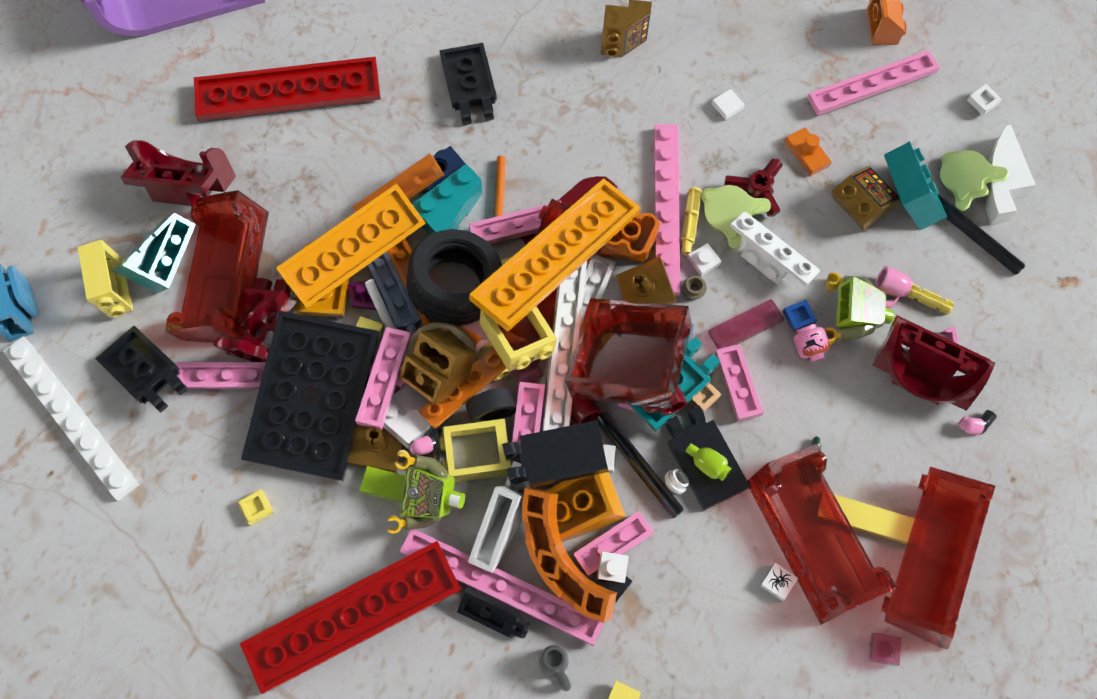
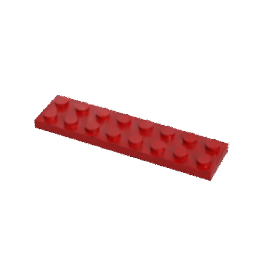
M376 56L193 77L195 117L197 121L381 100Z
M435 541L239 644L260 693L266 694L462 591L439 542Z

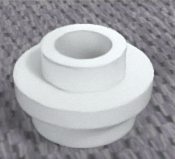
M680 469L669 470L664 476L665 485L671 492L683 494L687 490L689 479Z

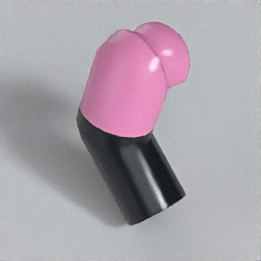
M986 410L980 418H961L959 427L965 430L966 433L981 435L988 430L997 416L991 410Z
M431 426L427 436L413 441L409 447L410 453L412 455H424L435 451L442 433L441 428L437 427L434 429Z

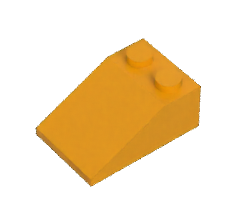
M609 472L563 481L545 490L559 494L557 501V524L562 542L602 529L626 517Z

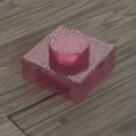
M535 361L531 362L524 369L512 370L514 379L518 383H535L538 378L544 376L541 367Z
M872 633L869 661L899 666L901 637Z

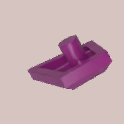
M368 280L348 284L352 308L376 310L364 284Z

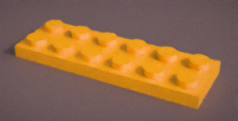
M396 183L276 267V270L305 309H307L422 227L425 221Z

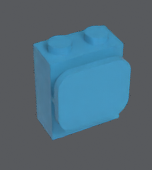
M0 264V334L11 342L34 333L29 314L34 317L39 315L31 285L24 275L14 265L7 267L6 270Z

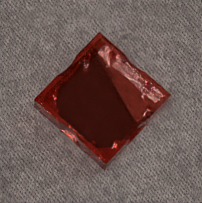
M590 298L582 323L581 338L574 350L565 379L571 398L672 409L692 327L689 306L659 303L635 304L622 300Z

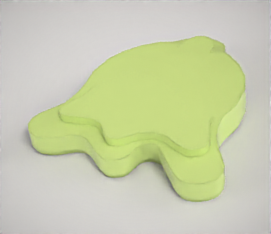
M949 151L941 158L940 178L942 184L948 192L955 196V205L959 211L967 210L973 199L988 195L987 183L1003 182L1009 176L1006 168L991 165L983 155L976 151Z
M733 185L706 188L701 194L707 221L715 230L722 232L726 236L730 248L734 250L741 247L742 236L730 227L731 223L743 212L753 216L766 213L771 208V203L768 199L753 198L743 189Z

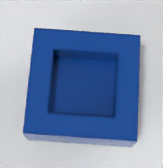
M807 300L785 307L782 311L793 333L817 322Z

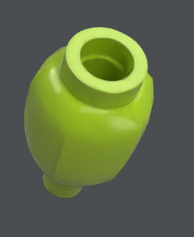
M691 443L685 451L694 457L696 467L712 479L719 478L723 481L732 469L728 466L727 459L711 448L699 449Z

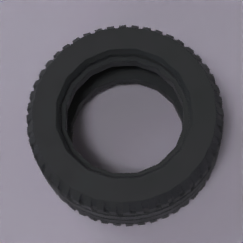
M441 230L426 236L415 246L409 260L406 286L411 302H413V305L422 315L435 322L462 326L479 321L481 309L469 300L470 293L475 289L467 293L457 294L444 291L435 285L429 276V272L433 267L441 263L456 262L472 269L479 278L480 284H482L503 266L498 253L485 239L465 230Z

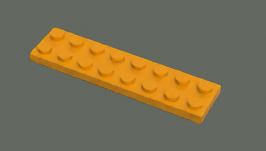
M603 178L469 295V300L508 332L636 217L641 207Z

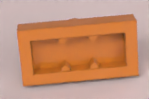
M806 127L786 137L785 143L810 176L830 167L832 161L820 147V138L815 134H810Z

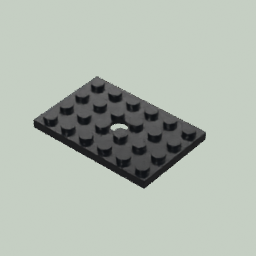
M279 311L241 460L344 481L358 425L355 420L368 383L379 331ZM310 386H316L321 391V399L315 405H307L302 399L303 391Z

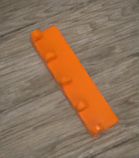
M429 153L354 205L353 209L355 212L396 183L409 200L444 176V173L435 158Z

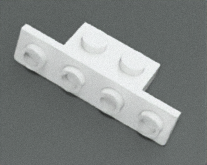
M743 212L731 223L730 227L748 241L741 256L777 285L789 273L804 286H807L820 272L816 266L747 212Z

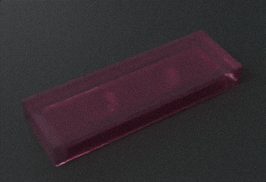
M770 299L709 329L708 334L717 349L738 345L782 323L785 318L774 301Z

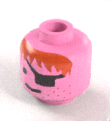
M813 324L796 330L798 334L794 336L793 341L800 358H809L810 362L825 358L824 352L830 349V344L824 328Z

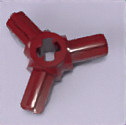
M772 158L763 170L748 174V177L727 175L724 180V186H737L753 198L768 199L771 203V208L766 214L769 217H774L780 213V208L772 195L774 193L772 186L775 183L774 178L782 169L783 164L779 159Z

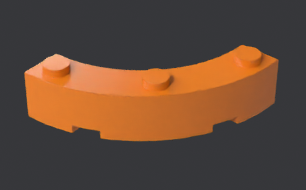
M525 488L522 502V521H524L526 534L525 541L538 573L549 588L559 598H562L574 607L577 612L603 623L611 620L617 592L608 590L590 580L577 568L567 554L557 524V501L559 494L535 488Z

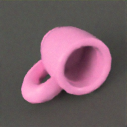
M888 266L883 267L878 274L875 287L885 294L894 297L892 300H886L885 308L889 309L895 305L899 297H906L913 281L903 272Z

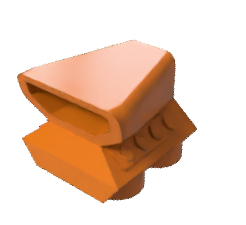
M639 213L600 248L598 255L643 263L647 262L662 222L657 220L651 213Z

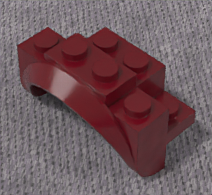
M133 140L125 146L133 162L120 178L124 185L145 187L153 202L193 206L200 196L209 197L212 191L225 192L236 175L226 154L220 148H209L205 152L201 151L199 156L203 163L170 155L146 141Z
M896 315L885 340L878 349L872 366L889 373L893 379L892 384L899 386L915 397L930 401L936 405L951 403L967 411L988 382L995 362ZM902 344L907 346L905 351L902 347ZM956 371L965 374L961 376H954Z

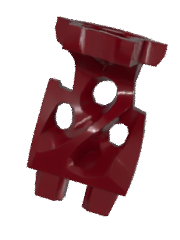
M256 278L253 289L244 288L246 308L239 324L243 327L244 334L242 339L217 337L213 346L226 351V354L251 362H266L279 311L289 312L297 302V299L290 295L291 289L283 279H276L274 289L271 290L272 281L265 278ZM263 327V333L259 337H255L257 330Z

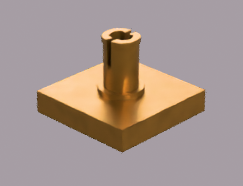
M661 257L616 274L629 317L632 321L643 317L645 314L648 315L677 303Z
M358 424L348 465L363 468L369 466L398 473L399 468L395 466V461L400 462L401 456H398L397 453L403 450L404 445L384 427L380 430L379 428L375 429L374 427Z

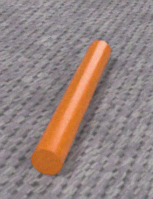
M497 156L493 217L503 215L505 156Z

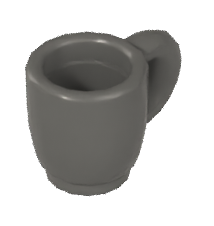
M558 645L547 646L539 657L540 669L549 677H557L562 690L569 691L572 685L565 673L569 664L568 654L564 648Z

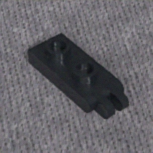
M469 586L464 591L457 613L509 638L514 636L522 639L525 638L528 633L527 630L531 625L528 619L522 617L521 611Z

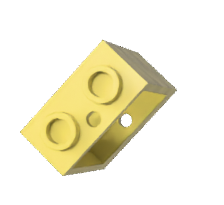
M103 240L79 246L78 253L86 299L110 318L121 317L125 313L133 311L128 279L113 272L124 259Z
M537 306L527 314V317L541 337V340L516 351H513L500 330L499 324L481 310L479 324L508 372L515 369H524L537 359H546L555 350L557 338Z
M505 419L443 427L444 435L440 436L439 439L441 451H446L447 460H443L442 465L447 470L448 475L455 478V483L508 476L507 468H511V461H506L502 444L508 443ZM496 431L499 464L455 469L451 437Z

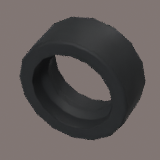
M496 388L481 392L470 398L465 404L471 423L506 419L516 412V403L511 389Z

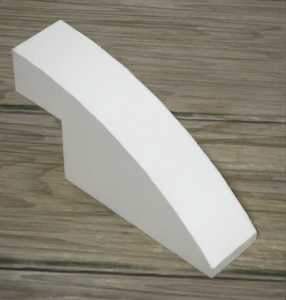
M1007 125L1002 131L987 159L991 165L1004 167L1009 173L1008 178L1003 182H989L986 184L989 193L984 196V203L990 225L1008 222L1017 211L1013 199L1027 196L1036 185L1011 125Z
M513 461L512 467H522L521 461ZM507 478L504 486L495 487L468 563L491 573L494 572L522 521L524 489L530 488L528 481L510 485V480Z

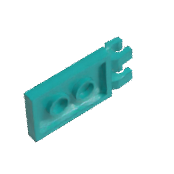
M696 336L684 346L676 383L682 390L687 403L711 382L709 375L720 363V360L714 354L700 366L691 358L701 349L700 346L703 344ZM627 402L655 432L676 414L662 415L660 411L649 413L643 409L642 403Z

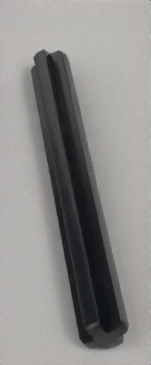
M938 194L948 221L1013 274L1017 275L1024 269L1025 263Z
M607 412L601 413L596 420L604 433L672 518L680 515L684 510L682 505Z

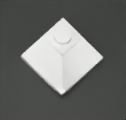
M408 384L392 396L383 427L407 449H409L414 440L421 438L431 427L418 412L429 400Z

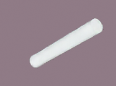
M374 280L366 281L364 284L384 327L396 329Z

